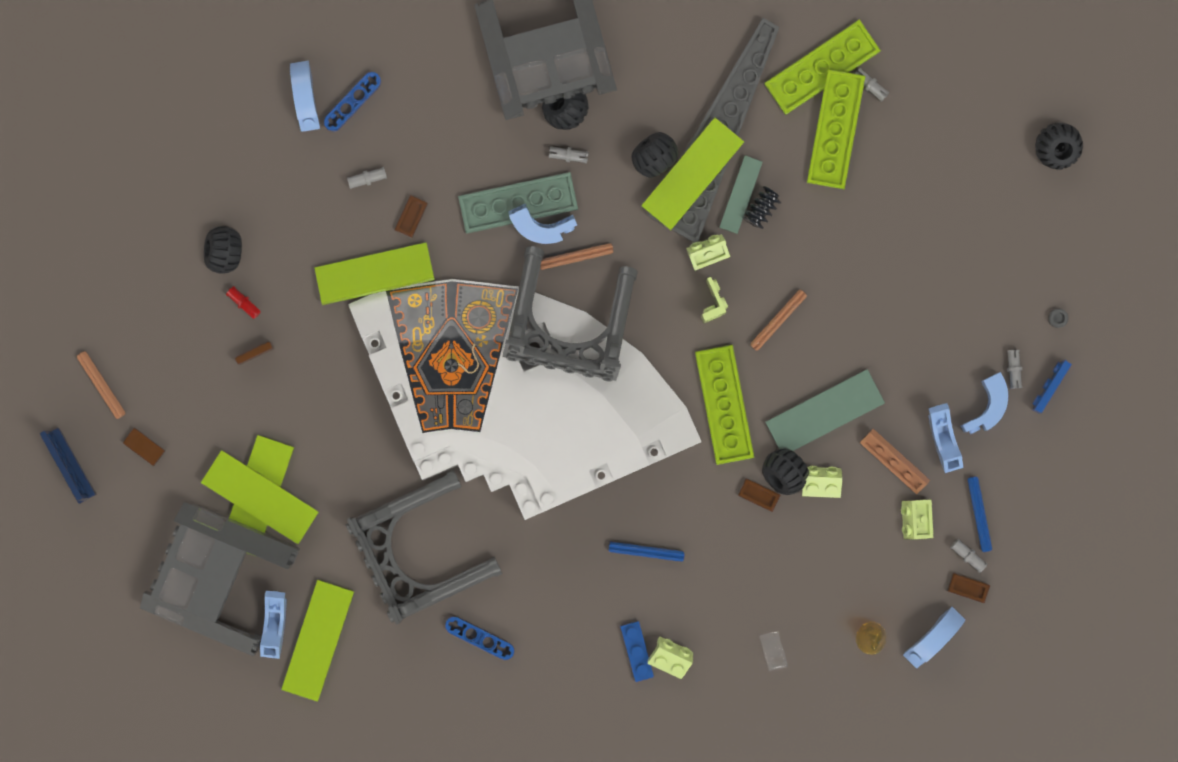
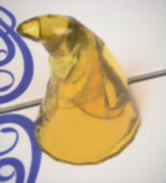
M869 622L862 625L858 630L856 642L862 652L874 655L884 648L887 636L881 625Z

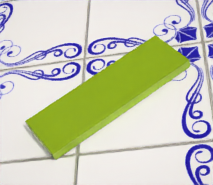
M859 19L764 84L781 110L787 115L824 90L828 69L849 73L881 50Z
M827 70L807 183L845 190L866 76Z
M714 118L641 207L671 231L743 145L744 141L718 119Z
M427 242L315 267L322 305L435 280Z
M733 345L695 352L716 465L754 458Z
M257 435L247 466L281 487L295 447ZM233 505L230 519L263 533L266 532L268 525L237 505Z
M221 450L201 481L203 485L296 544L301 542L319 513L313 507Z
M317 580L281 690L317 702L319 701L354 591Z

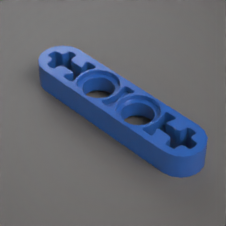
M367 73L326 116L324 125L327 130L331 132L338 131L375 93L381 85V78L377 73ZM376 77L375 81L377 84L375 86L371 84L368 87L371 91L368 93L361 85L364 83L367 86L369 84L368 78ZM355 91H364V98L356 100L354 98ZM343 104L351 105L352 109L349 114L341 112ZM338 111L340 116H342L344 119L341 120L339 118L336 121V127H329V119L334 120L337 117L335 112Z
M451 617L446 621V630L450 634L503 660H509L514 655V647L509 642L459 617ZM457 620V625L460 627L466 624L467 627L463 630V635L459 634L461 630L457 628L454 631L451 630L449 622ZM468 629L476 630L477 637L475 639L467 638L466 631ZM486 637H491L494 640L493 647L486 648L483 645V640ZM497 641L501 642L499 646L502 648L509 646L511 654L503 656V652L497 649V653L494 652Z

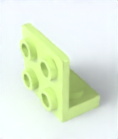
M711 277L707 278L706 282L717 308L713 305L704 309V314L701 315L703 323L724 315L728 308L725 298H720L718 294L720 287L716 279L712 280Z

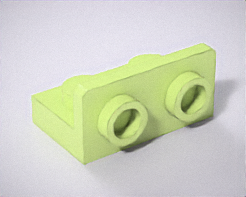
M932 500L902 501L903 538H934Z

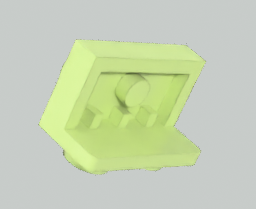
M722 234L712 235L708 240L695 242L686 248L695 271L730 257L726 240Z
M833 466L828 468L808 467L809 474L806 479L807 482L802 489V496L841 498V468Z
M659 637L657 647L648 658V664L682 679L693 663V652L687 647L673 643L670 639Z

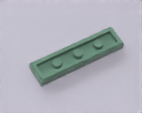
M744 156L719 228L738 234L742 217H744L763 163L762 161Z

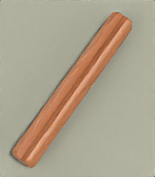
M611 243L544 258L541 261L540 269L544 270L612 254L613 246Z
M802 290L797 291L751 342L750 346L754 350L758 351L807 297L806 293Z
M81 352L77 355V360L116 419L123 417L126 413L87 352Z

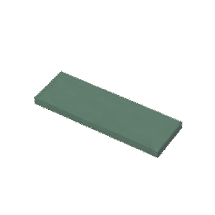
M570 172L458 196L466 234L513 224L508 211L525 203L534 219L578 210Z
M867 369L765 423L779 449L785 448L794 451L885 404Z

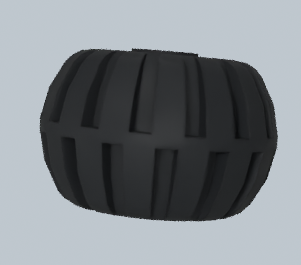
M582 92L575 94L574 97L564 99V97L558 98L556 102L551 104L542 103L544 118L552 127L560 130H570L579 126V123L585 120L584 117L587 116V110L589 109L587 96Z
M1056 122L1055 124L1047 125L1046 129L1043 128L1040 131L1041 134L1036 139L1035 150L1038 159L1043 165L1051 169L1062 170L1063 168L1071 167V164H1075L1078 161L1077 159L1082 154L1083 141L1075 127L1067 123Z
M656 132L645 138L635 147L631 155L632 163L641 175L653 178L672 166L678 157V148L675 141L669 135Z
M227 226L211 229L207 233L204 243L203 256L206 267L219 274L230 273L236 270L242 253L240 234Z
M784 448L775 450L767 456L763 464L762 473L765 480L775 491L783 495H792L804 488L809 470L798 454Z

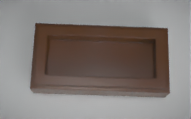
M410 195L395 227V231L413 238L428 203Z
M268 341L237 356L235 360L238 365H242L275 348Z
M136 428L131 431L123 442L124 445L152 466H155L165 452L163 448Z
M747 478L738 496L773 512L781 496Z
M953 573L947 591L985 603L990 585Z

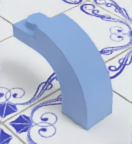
M309 61L290 63L293 98L301 132L320 129Z
M526 203L508 211L509 217L517 231L525 238L537 243L551 244L563 240L562 232L569 233L577 226L573 215L553 224L539 223L531 216Z
M1001 372L981 381L988 396L986 410L979 417L961 425L963 432L969 431L972 434L980 430V425H982L984 431H987L995 426L1004 415L1008 404V389Z
M945 403L929 408V424L944 472L947 473L963 468L962 455L953 433L948 404Z
M266 591L265 618L260 643V657L280 659L287 599H285V593Z
M953 607L949 608L939 617L933 627L910 647L903 656L917 669L944 647L960 629L965 619Z

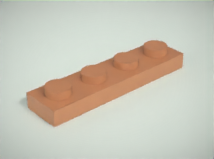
M874 429L861 440L860 444L916 494L929 483L930 480Z

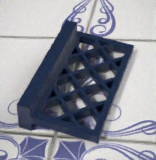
M60 428L41 432V438L78 504L97 495Z

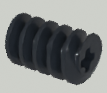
M763 186L765 192H759L758 194L761 199H754L757 205L751 204L749 207L752 211L747 210L745 212L747 217H742L749 224L760 229L764 228L761 222H768L765 216L772 217L770 209H777L774 203L781 204L778 198L779 195L766 186Z

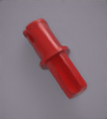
M235 286L226 293V296L238 305L237 308L245 311L252 319H255L261 313L249 301V297H245Z

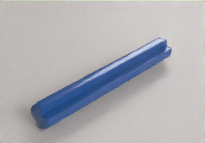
M978 477L968 478V485L982 552H988L992 550V544Z
M610 542L609 552L680 562L684 560L685 555L683 551L617 542Z

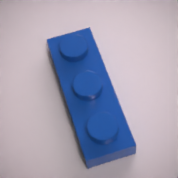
M1064 360L1055 365L1052 371L1054 375L1051 379L1048 378L1042 387L1044 389L1041 396L1038 394L1032 403L1034 405L1033 411L1038 414L1043 412L1071 367V363Z
M639 621L620 626L635 682L653 678L654 675L651 665L648 664L649 657Z

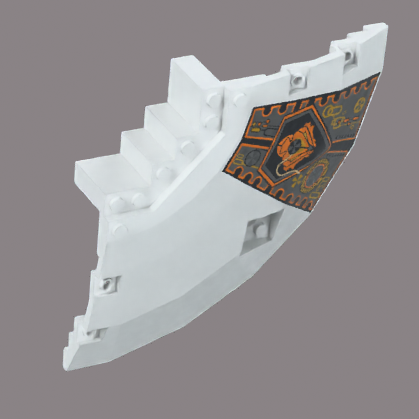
M449 279L383 291L348 304L395 420L422 480H426L455 466H459L465 482L484 475L491 492L510 485L522 515L526 520L701 443V439L686 406L643 353L624 339L622 340L619 356L621 368L617 380L611 382L604 381L595 376L591 378L585 377L576 372L572 374L566 373L562 369H547L543 365H528L524 361H509L502 357L506 339L508 340L519 290L518 286ZM536 292L534 294L532 304L534 319L546 334L557 340L568 343L587 342L597 338L607 328L582 310ZM529 321L527 322L525 335L533 331ZM539 336L528 340L529 345L532 342H537L540 348L544 346V342ZM606 337L605 340H603L601 343L598 344V345L603 349L604 352H605L607 337ZM373 340L378 341L377 347L371 345ZM549 344L545 352L557 354L555 350L551 349ZM593 348L583 352L584 357L587 359L596 360L599 358L598 352ZM576 350L575 354H569L567 357L579 359V350ZM395 392L400 394V398L397 400L393 398ZM652 449L658 450V454L656 456L651 455L650 452ZM599 472L605 473L604 479L600 480L598 478Z

